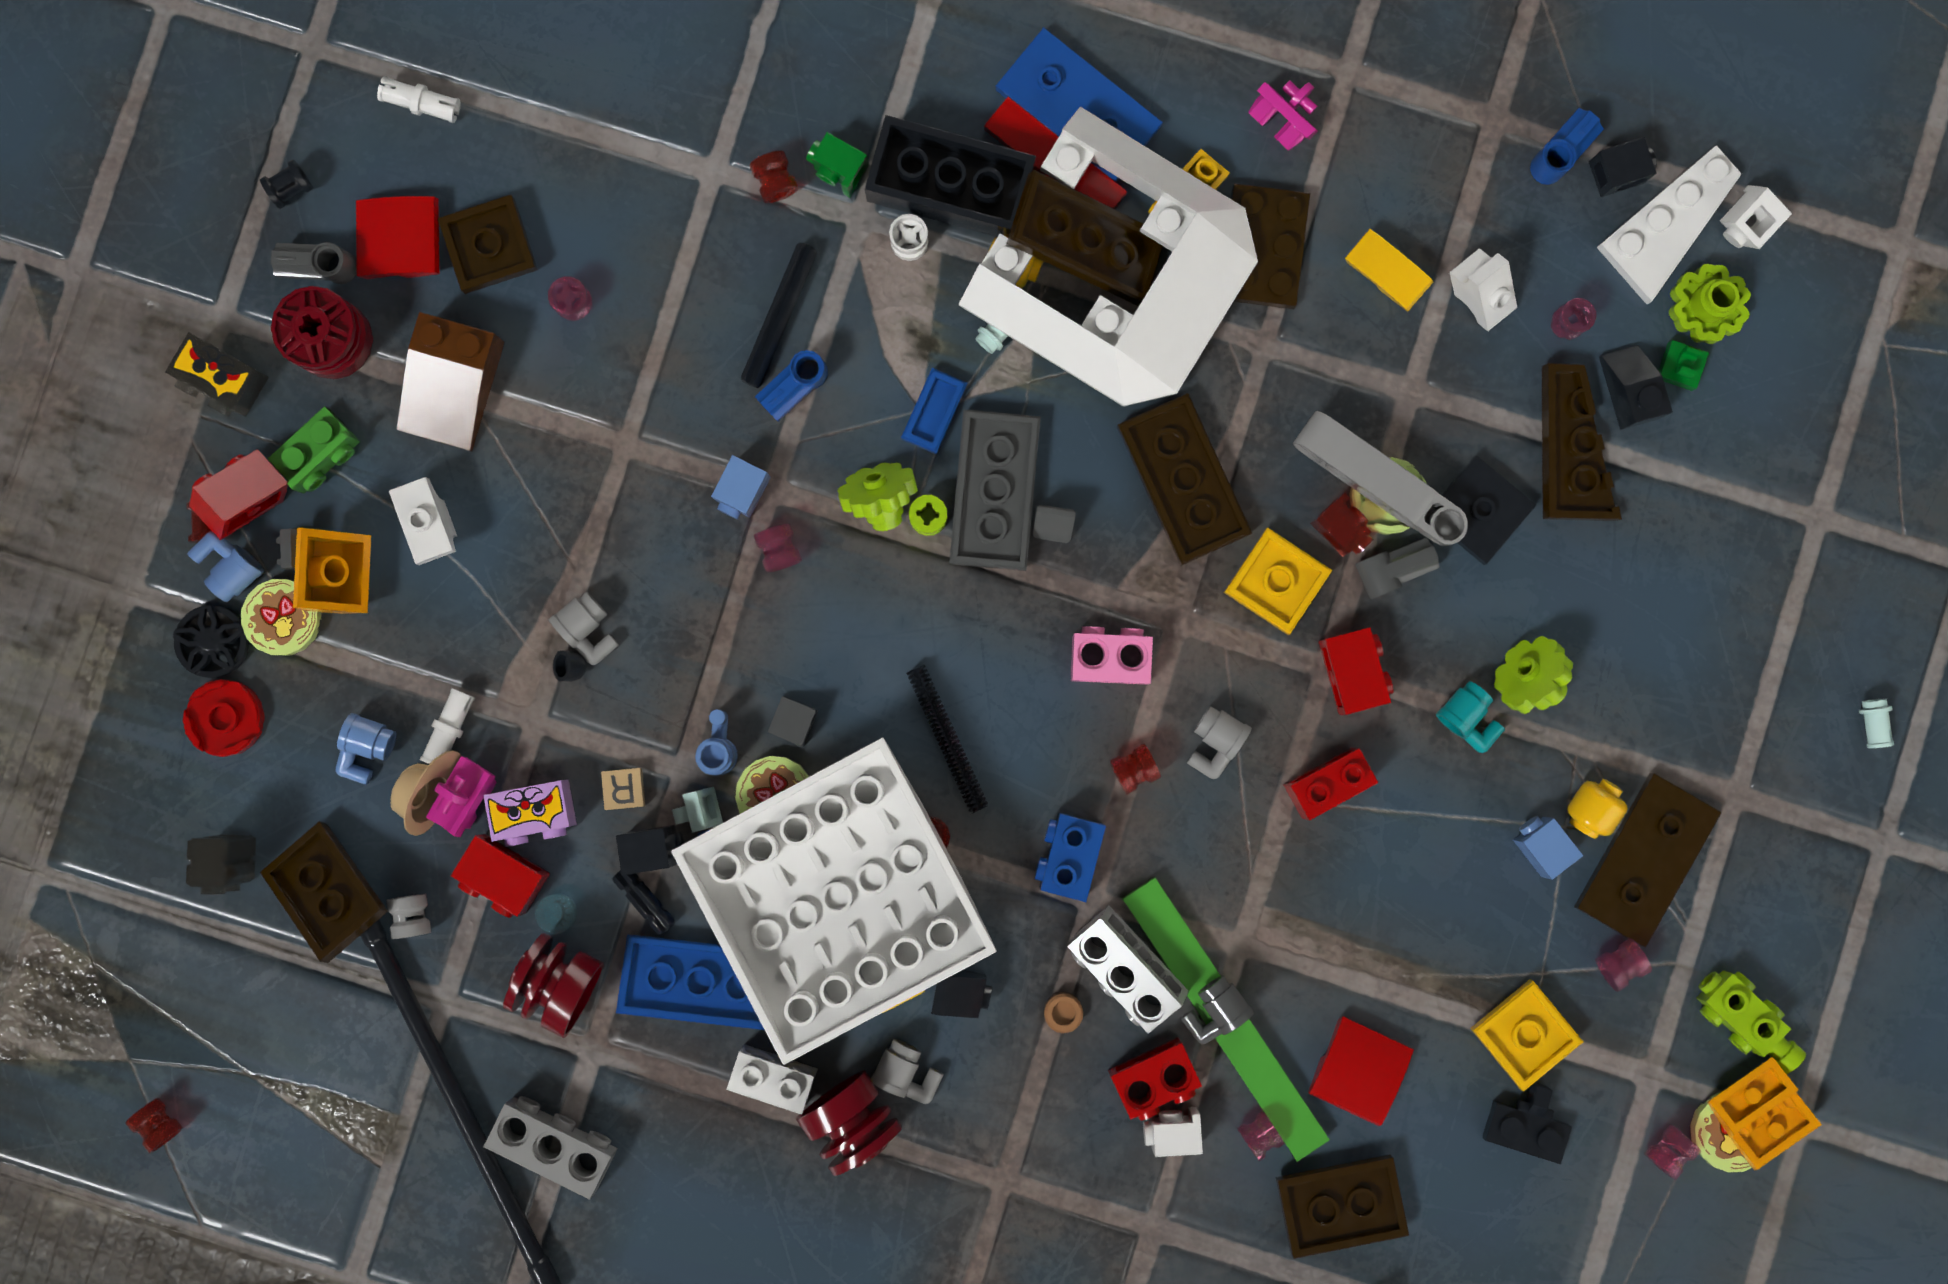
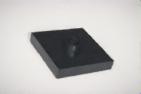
M1478 456L1473 457L1442 494L1443 497L1461 508L1467 517V532L1457 543L1483 565L1488 564L1536 506V504Z

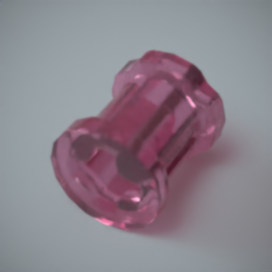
M1575 298L1568 301L1552 315L1551 328L1553 333L1559 338L1568 340L1579 337L1594 325L1596 310L1588 300L1583 298ZM1575 314L1578 321L1571 324L1568 318Z

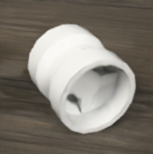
M913 214L901 215L893 221L889 234L891 247L895 255L906 261L921 258L929 245L928 230L925 222Z

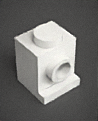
M1748 185L1743 190L1745 194L1725 214L1720 222L1727 228L1723 236L1737 248L1745 246L1760 249L1792 213L1768 187Z
M1188 1107L1189 1115L1183 1116V1112L1180 1110H1165L1159 1112V1117H1152L1150 1121L1143 1122L1145 1146L1152 1145L1155 1157L1203 1154L1201 1118L1196 1107Z

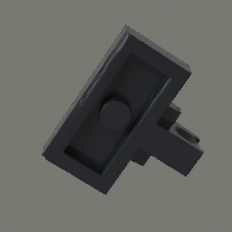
M1534 1083L1529 1088L1526 1101L1518 1099L1515 1107L1493 1100L1483 1132V1139L1561 1164L1572 1126L1553 1119L1554 1111L1548 1109L1553 1090L1547 1086Z

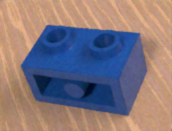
M1058 813L1057 820L1050 819L1044 842L1051 843L1047 858H1039L1034 878L1041 881L1040 890L1087 902L1106 825L1063 813Z

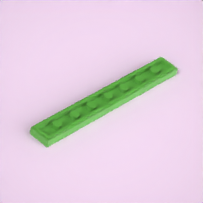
M1153 877L1122 899L1169 970L1189 991L1187 997L1207 1025L1213 1019L1202 1004L1204 1002L1198 995V992L1209 982L1219 977L1220 974L1157 879ZM1250 1019L1226 1035L1221 1034L1215 1038L1297 1162L1330 1140Z

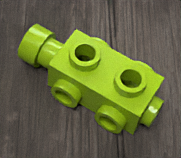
M1724 970L1720 974L1714 971L1700 982L1698 987L1702 992L1696 997L1704 1005L1699 1010L1700 1013L1716 1027H1719L1721 1024L1726 1026L1732 1032L1728 1039L1737 1049L1745 1055L1750 1051L1761 1057H1765L1768 1054L1776 1060L1786 1074L1791 1073L1801 1065L1806 1057V1052L1794 1041H1788L1785 1038V1035L1791 1030L1781 1020L1785 1014L1768 999L1761 1001L1752 992L1756 987L1746 976L1738 971L1735 974ZM1736 994L1739 997V1004L1730 1007L1729 999L1732 995ZM1766 1022L1768 1027L1759 1035L1758 1027Z

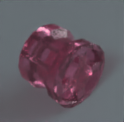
M562 277L551 284L548 291V300L551 307L562 318L569 321H577L589 313L592 307V297L578 279ZM576 298H580L579 300L576 301L575 304L572 305V303L575 301Z
M1263 1110L1256 1114L1255 1121L1249 1125L1242 1124L1237 1127L1259 1162L1266 1158L1267 1151L1273 1147L1280 1148L1285 1145Z

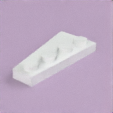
M1716 145L1597 247L1646 304L1651 303L1741 176L1740 171Z

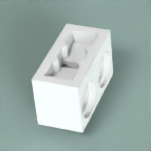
M744 1044L738 1053L726 1090L802 1115L818 1069L793 1060L783 1065L778 1055Z

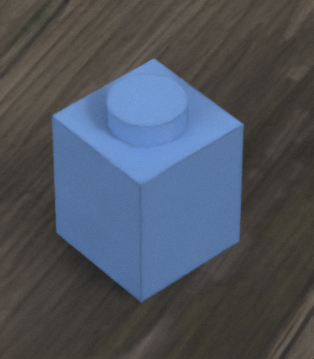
M732 455L711 496L720 503L717 510L737 520L740 514L750 518L771 477L766 471Z
M1535 816L1519 828L1521 834L1513 839L1543 878L1553 880L1583 857L1582 853L1555 818L1542 817L1540 819L1538 816Z

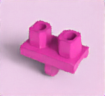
M1289 80L1282 88L1292 98L1289 103L1266 82L1257 90L1260 96L1255 100L1248 113L1262 126H1265L1279 111L1288 122L1274 137L1288 151L1300 144L1305 138L1310 140L1318 132L1296 110L1300 106L1311 115L1318 107L1308 98L1315 88L1310 82L1299 89Z
M461 756L446 783L438 782L434 791L439 795L426 818L440 825L453 836L461 837L464 830L470 829L476 820V810L484 798L483 795L491 794L494 789L496 776L469 758Z

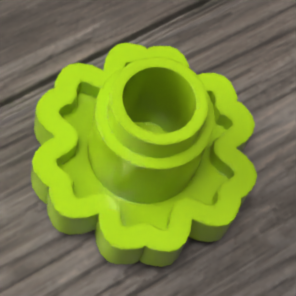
M1704 264L1695 273L1687 272L1682 275L1671 289L1670 297L1676 304L1670 308L1669 316L1674 321L1677 331H1690L1691 339L1694 342L1715 344L1721 341L1725 335L1731 336L1741 330L1743 323L1747 321L1750 315L1744 304L1749 301L1751 294L1748 288L1745 287V281L1741 276L1729 277V271L1726 266Z
M880 463L873 469L862 468L855 474L848 476L845 479L846 484L837 490L843 512H852L855 518L865 517L867 522L872 524L873 529L877 531H888L901 524L904 512L903 506L910 502L909 496L915 494L918 488L911 468H902L900 463Z
M1540 636L1532 644L1527 640H1522L1515 647L1508 650L1505 655L1506 663L1499 666L1495 671L1494 688L1502 694V702L1512 710H1518L1522 714H1527L1534 706L1539 710H1545L1549 706L1559 704L1565 698L1568 690L1567 684L1572 679L1573 662L1565 655V649L1557 641Z

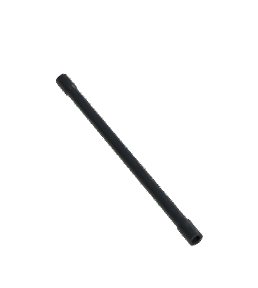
M380 920L376 921L360 937L365 946L369 948L527 1264V1270L533 1283L562 1284L550 1259L544 1254L494 1152L483 1147L487 1138L387 940V934Z

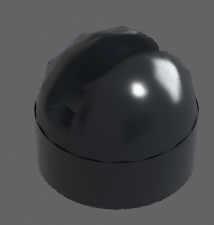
M566 650L556 653L553 660V673L558 681H576L582 678L586 672V660L580 653Z

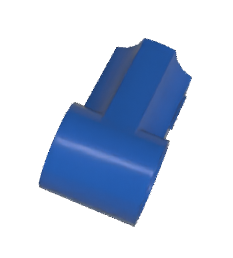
M1578 108L1532 159L1530 170L1534 179L1546 185L1554 184L1560 180L1604 130L1600 123V118L1590 110L1586 111ZM1547 156L1555 158L1558 161L1559 168L1552 166L1548 162Z
M800 351L794 355L790 364L764 387L755 398L779 422L813 389L824 384L828 375L827 365L814 351ZM808 360L816 361L819 367L817 375L812 379H802L799 374L800 366Z

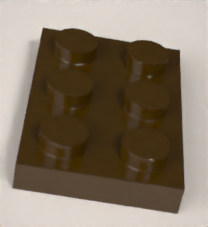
M1234 183L1231 200L1246 209L1258 262L1233 302L1294 310L1297 305L1310 193Z
M320 821L260 872L320 962L329 963L388 912L328 824Z
M1390 1154L1275 1177L1293 1259L1409 1236L1394 1158Z

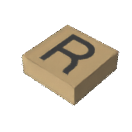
M642 768L601 772L605 810L646 806Z

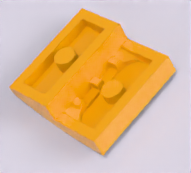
M1773 1057L1707 1102L1722 1127L1754 1170L1760 1169L1822 1125L1796 1093L1799 1089Z

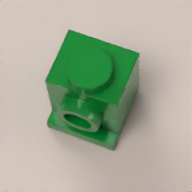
M826 132L821 142L816 140L812 144L806 160L812 163L814 169L817 170L816 176L832 186L840 183L843 194L849 198L869 167L867 154Z

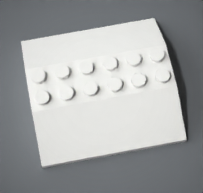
M884 737L671 851L783 1065L997 952L961 875L922 802Z

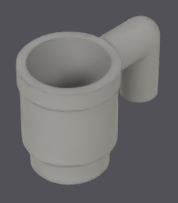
M585 592L580 598L575 597L559 612L548 619L562 638L575 648L591 665L598 664L619 646L610 634L595 646L586 638L600 625L599 622L607 616L605 610L588 592Z
M1210 706L1197 724L1194 733L1201 736L1203 742L1218 752L1211 761L1199 752L1194 751L1187 764L1211 779L1219 778L1229 762L1245 743L1252 728L1225 711L1221 710L1219 712Z
M893 1039L890 1047L885 1049L871 1080L874 1085L891 1094L903 1098L908 1097L920 1103L928 1104L932 1101L944 1074L930 1067L922 1086L912 1082L918 1069V1059L922 1052L906 1042Z

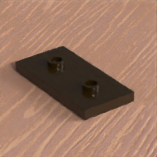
M1036 170L1031 171L1027 176L1007 240V244L1137 306L1141 304L1152 286L1163 248L1161 244L1140 232L1143 223Z
M1188 393L1117 425L1180 566L1252 534Z
M1649 773L1574 908L1646 948L1722 812L1655 773Z

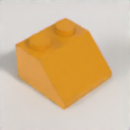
M297 528L293 608L304 611L338 614L368 613L371 535Z

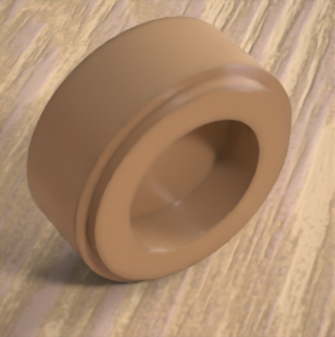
M1060 992L1052 995L1047 1000L1044 1006V1017L1052 1030L1059 1033H1069L1081 1024L1083 1008L1080 1001L1074 995Z

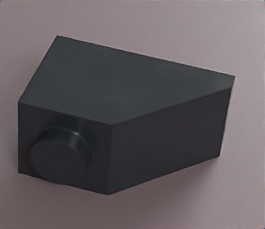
M1638 345L1599 356L1620 430L1655 421L1673 413L1662 375Z
M961 970L937 983L931 1014L979 1018L980 1008L988 1010L992 993V986L985 985L986 975Z

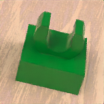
M1672 340L1667 343L1658 371L1662 375L1664 382L1693 391L1698 387L1709 352Z

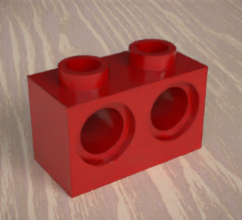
M1350 748L1285 783L1284 787L1301 818L1310 821L1378 784V781L1360 748Z
M1178 1037L1108 1070L1130 1120L1136 1117L1140 1121L1149 1119L1161 1111L1159 1106L1174 1100L1175 1104L1185 1102L1196 1095V1089L1202 1087L1188 1054ZM1172 1064H1179L1184 1067L1183 1077L1173 1083L1164 1079L1166 1068ZM1136 1081H1144L1149 1085L1148 1093L1141 1099H1134L1128 1095L1130 1085Z

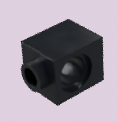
M1645 137L1602 150L1589 161L1600 197L1642 185L1657 174L1656 156L1653 149L1647 146Z

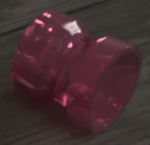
M790 524L775 526L754 535L757 547L762 549L765 556L762 563L766 573L782 570L802 562L799 550L792 543L794 534Z
M1631 938L1619 944L1617 951L1613 953L1606 952L1595 958L1601 974L1616 992L1629 986L1630 980L1634 977L1642 978L1652 972L1648 958Z
M1669 1124L1662 1132V1140L1658 1144L1651 1145L1644 1155L1666 1175L1676 1181L1684 1172L1683 1166L1687 1161H1694L1702 1151L1681 1131ZM1668 1145L1681 1156L1679 1157L1670 1148H1668Z

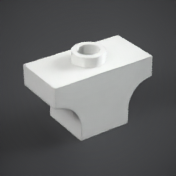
M1479 248L1449 272L1454 295L1468 306L1474 314L1477 323L1485 330L1489 331L1517 308L1509 261L1499 253L1490 257Z
M424 477L389 490L415 564L422 565L456 552L453 538L457 537L451 517L445 501L438 497L429 478Z

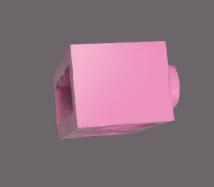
M1082 627L1081 633H1074L1072 637L1071 681L1151 684L1153 637L1143 636L1144 629L1121 628L1120 635H1105L1104 627ZM1096 644L1101 648L1103 657L1098 665H1088L1083 661L1081 652L1085 645ZM1127 645L1135 646L1141 653V661L1136 667H1128L1121 660V651Z

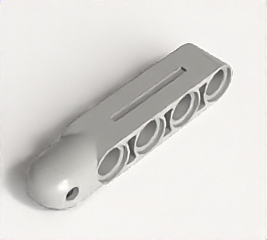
M1315 411L1294 440L1293 445L1305 456L1400 522L1419 531L1433 542L1441 546H1450L1459 542L1465 536L1468 521L1466 514L1461 508L1328 415Z

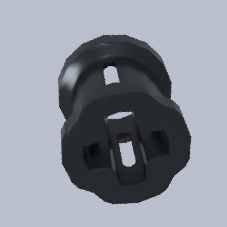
M294 159L288 162L287 168L270 178L264 176L259 179L266 194L279 209L285 207V201L303 190L306 192L313 190L308 177Z

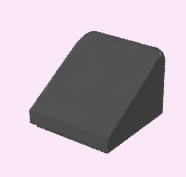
M1045 505L1037 506L1033 537L1069 543L1076 512L1071 509Z
M782 696L768 733L803 747L818 710Z

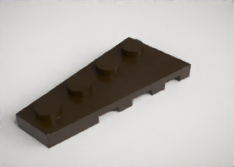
M1548 363L1542 366L1543 519L1622 520L1619 506L1615 507L1611 488H1614L1611 472L1606 471L1602 450L1605 449L1602 434H1597L1593 417L1596 414V409L1585 365Z

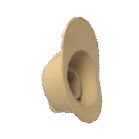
M454 750L444 752L429 765L417 763L409 766L397 779L392 789L390 803L392 810L404 819V828L408 834L414 836L424 834L434 825L433 821L426 818L439 795L434 789L438 782L446 783L461 757L459 752Z

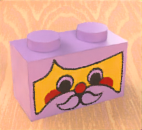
M569 779L483 795L491 840L493 842L504 839L505 847L528 843L527 835L542 832L543 839L567 835L566 827L577 825Z

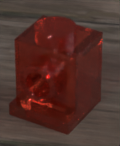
M1346 493L1337 497L1310 523L1342 557L1351 551L1358 555L1374 540L1369 535L1372 531L1366 526L1368 519L1356 507L1348 508L1345 504L1350 499Z

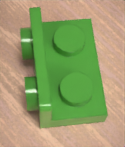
M324 406L277 449L268 460L288 480L287 485L292 490L305 494L307 491L312 492L319 488L325 482V474L331 468L348 461L355 452L353 448L360 441L328 407Z

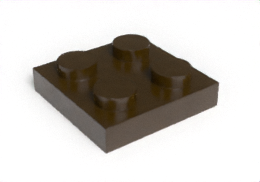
M511 194L438 218L460 289L464 294L538 270L515 198Z

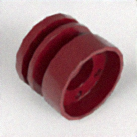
M308 286L295 289L282 298L273 312L271 332L277 349L284 358L317 377L334 380L350 376L364 365L371 354L373 335L369 321L361 310L328 288ZM320 323L321 325L317 327L318 334L313 336L312 334L316 332L315 325Z
M542 933L534 941L530 949L526 950L516 965L509 981V988L505 995L503 1008L514 1012L526 998L521 1011V1017L527 1020L536 1012L539 1006H542L544 1011L540 1023L541 1027L565 1038L587 1005L602 973L604 962L580 951L567 965L563 963L567 944L564 942L558 943L550 955H548L553 943V937Z
M865 1070L850 1076L827 1091L805 1108L802 1115L799 1114L796 1118L810 1141L820 1139L826 1135H829L831 1138L820 1151L819 1155L822 1159L830 1158L840 1152L828 1166L833 1176H838L852 1168H858L881 1153L888 1143L902 1130V1125L897 1118L890 1119L879 1125L891 1113L888 1105L878 1107L872 1111L867 1107L878 1096L879 1091Z

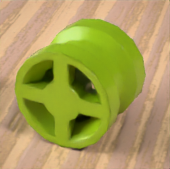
M922 495L916 498L909 509V520L913 529L924 536H934L940 533L945 528L948 520L947 508L944 502L933 495Z

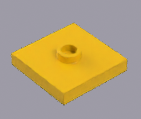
M1267 527L1223 593L1285 634L1290 635L1332 572V569Z
M1531 979L1470 1028L1523 1092L1583 1043L1579 1035Z

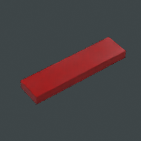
M1007 97L986 122L984 130L1006 148L1035 155V170L1050 177L1040 171V168L1059 137L1010 97ZM1092 163L1089 164L1074 189L1113 209L1127 195L1125 189Z

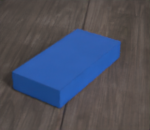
M932 368L901 440L937 455L965 392L967 383Z

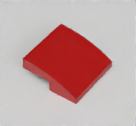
M400 196L356 200L357 277L374 279L399 275L405 278H415L440 274L439 198L434 196Z
M1343 1016L1337 1021L1326 1055L1320 1058L1308 1093L1370 1123L1381 1126L1398 1093L1414 1049Z

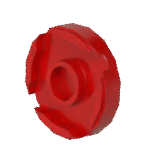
M222 679L207 682L192 693L188 699L190 701L187 709H184L183 724L185 734L194 747L213 756L228 757L242 754L255 744L263 730L265 715L262 702L252 689L241 682Z

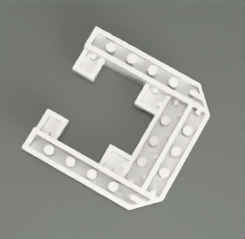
M1079 107L1062 129L1061 135L1041 165L1040 171L1058 182L1075 189L1092 161L1156 200L1157 203L1140 232L1172 251L1167 262L1134 315L1100 295L1083 324L1079 325L1016 286L1017 281L1033 256L1007 244L1008 238L999 234L984 260L977 267L959 302V306L1124 407L1178 393L1257 264L1258 259L1246 209L1084 108Z

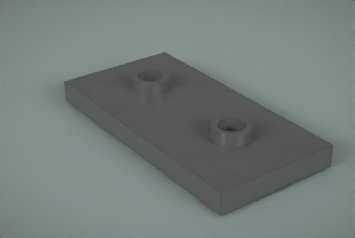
M963 410L949 564L1018 571L1027 570L1040 416Z

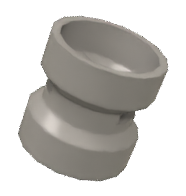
M426 893L386 900L388 912L393 915V924L390 927L392 939L418 936L432 932L430 920L425 917V908L428 906ZM413 916V919L406 920L405 918Z

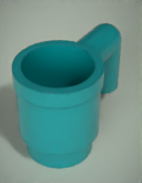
M1468 681L1463 689L1459 688L1435 714L1444 726L1457 736L1463 738L1479 753L1487 752L1505 731V728L1495 720H1492L1482 733L1475 729L1477 724L1488 713L1487 708L1491 705L1493 699L1484 689L1471 681Z

